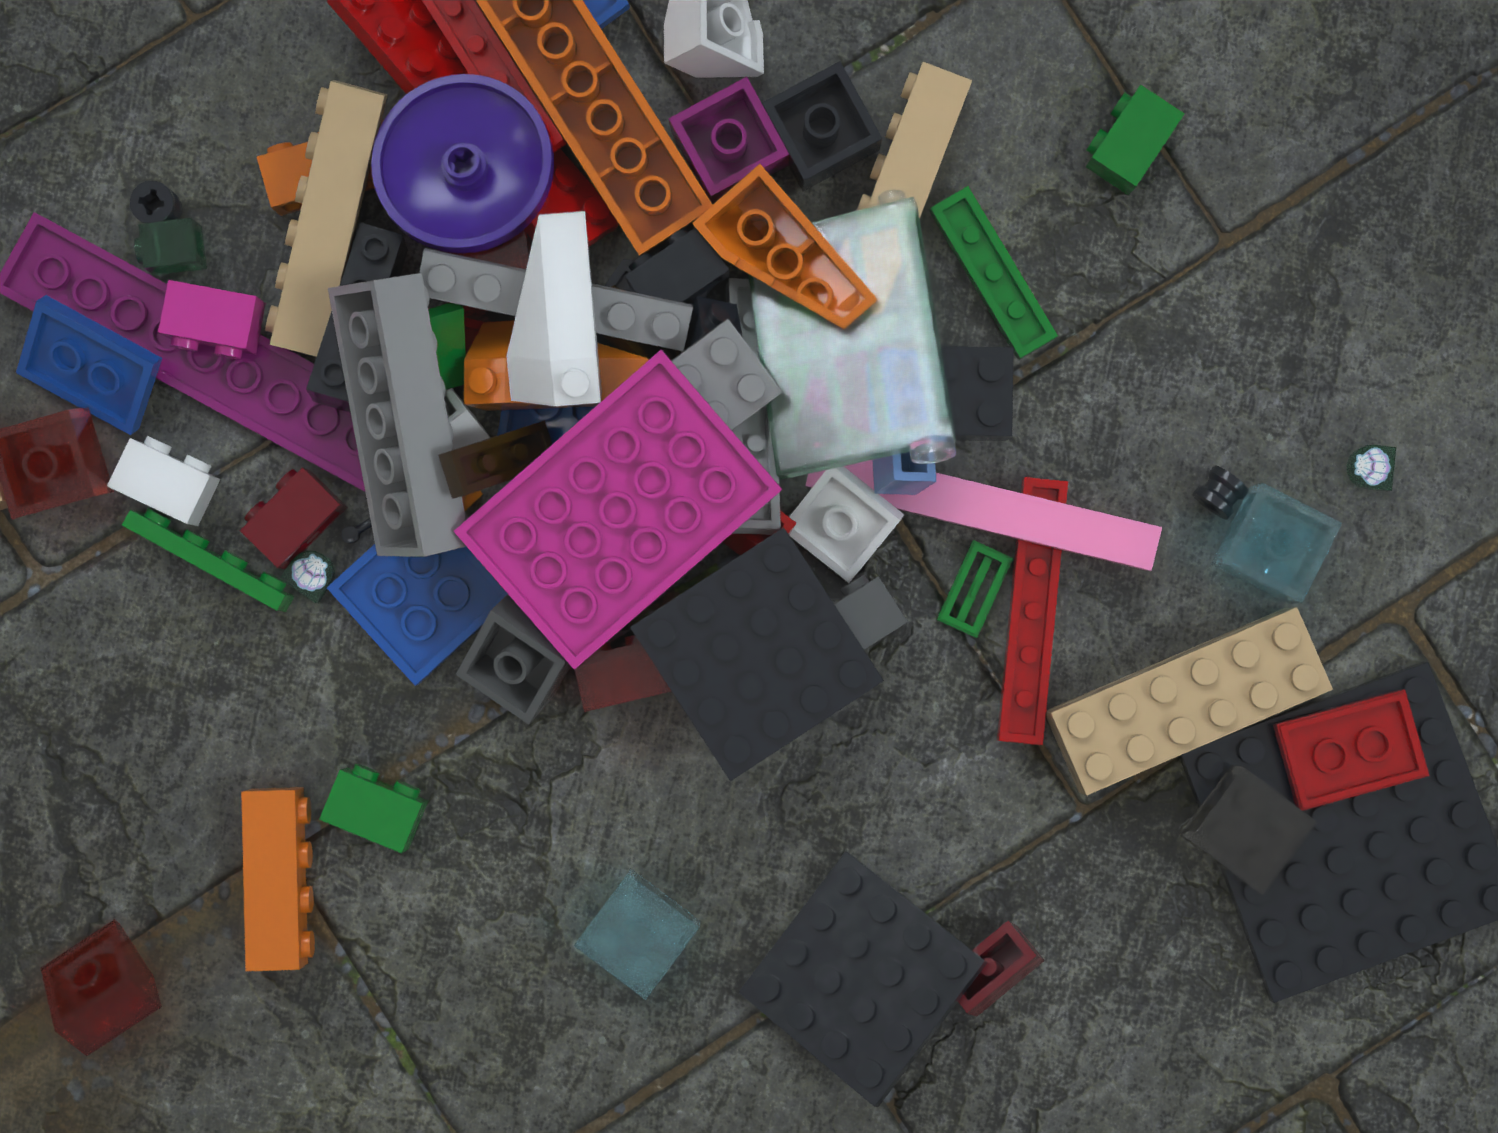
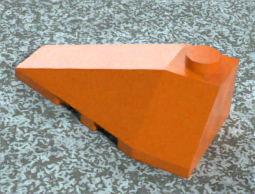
M761 164L757 165L692 223L722 259L843 330L878 301L877 297Z
M514 321L483 322L464 359V405L492 411L595 407L599 404L547 406L511 401L506 356ZM597 343L602 390L601 402L649 359Z

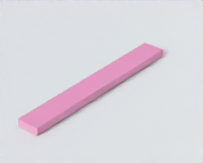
M820 444L815 445L805 485L806 488L811 489L830 464L837 460L874 490L872 457ZM936 473V482L917 495L879 494L900 511L1150 572L1152 571L1162 527L940 473Z

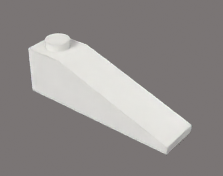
M669 0L664 21V63L696 78L758 77L764 74L763 32L760 20H752L748 0Z
M585 211L539 214L506 356L511 401L547 406L601 402L602 390Z

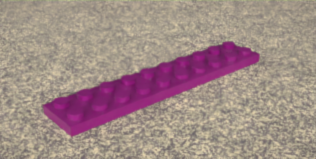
M35 212L32 214L0 272V294L31 311H34L36 301L45 295L57 300L162 357L156 376L158 380L365 492L351 412L313 402L306 390L314 363L288 349L270 345L271 340L262 335L259 337L256 355L242 352L241 359L215 355V347L199 344L197 351L170 346L171 339L158 333L167 288L166 283Z

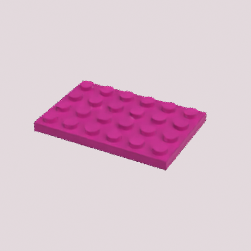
M660 350L453 532L575 670L776 496L782 488L663 350Z

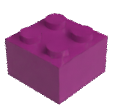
M748 77L735 82L669 118L670 131L697 181L712 204L716 203L757 165L761 164L769 175H772L789 164V153Z

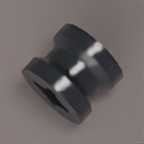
M145 181L133 190L130 197V209L133 215L149 228L157 231L167 230L180 220L182 203L179 197L163 183ZM156 195L158 196L157 200H155L153 203H147L155 199Z
M1214 465L1208 473L1209 480L1203 486H1198L1192 495L1206 509L1218 517L1228 520L1234 512L1233 505L1237 500L1244 499L1250 490L1236 476Z

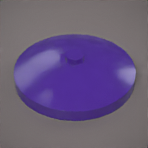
M475 74L449 75L418 86L400 99L390 110L375 138L371 160L372 177L382 206L392 221L406 235L418 243L435 250L449 253H473L484 251L509 241L524 230L537 216L551 188L554 173V153L548 131L540 114L519 91L508 84L486 76Z

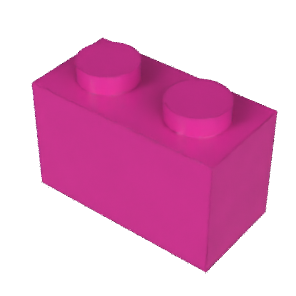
M168 280L158 333L171 339L170 346L184 350L197 351L198 345L201 344L215 347V355L227 358L241 359L242 352L256 355L266 303L253 295Z

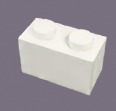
M147 436L144 443L130 438L107 487L186 524L198 526L220 481L219 478L208 473L211 465L190 455H186L184 462L170 456L169 453L172 447L152 437Z

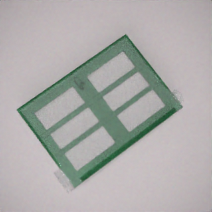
M888 190L878 196V206L811 222L878 299L874 305L845 330L748 274L760 362L783 391L766 404L776 475L781 480L910 452L911 461L917 464L942 462L954 457L957 453L955 446L956 437L917 202L914 197L905 198V193L902 190Z

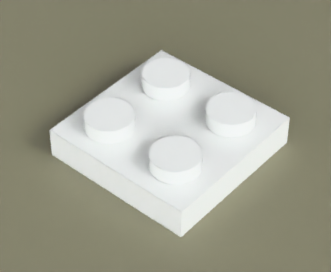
M834 460L789 516L796 522L789 536L850 583L900 522L904 514L882 496L874 494L872 488L837 460Z

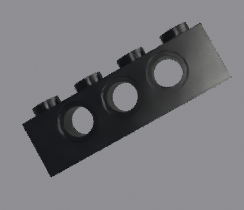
M360 222L340 286L400 276L408 252L404 236ZM331 311L306 390L313 402L351 412Z

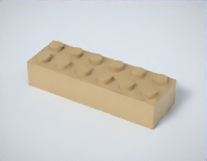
M1292 607L1283 608L1046 710V718L1078 792L1089 795L1331 691L1333 688L1298 608Z

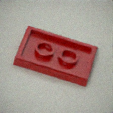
M1404 689L1273 724L1298 811L1430 776L1406 690Z

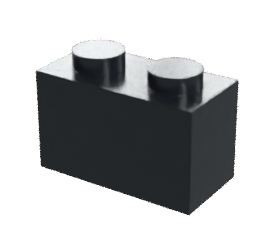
M687 227L672 234L665 241L668 247L655 256L647 252L634 260L628 266L631 272L625 275L627 284L635 293L691 304L697 296L701 297L730 277L729 269L719 254L696 228L689 231Z

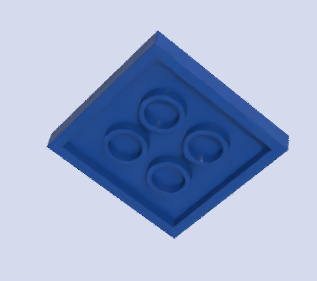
M374 544L327 587L330 593L415 686H418L481 629L489 612L508 594L467 546L426 557L377 556Z

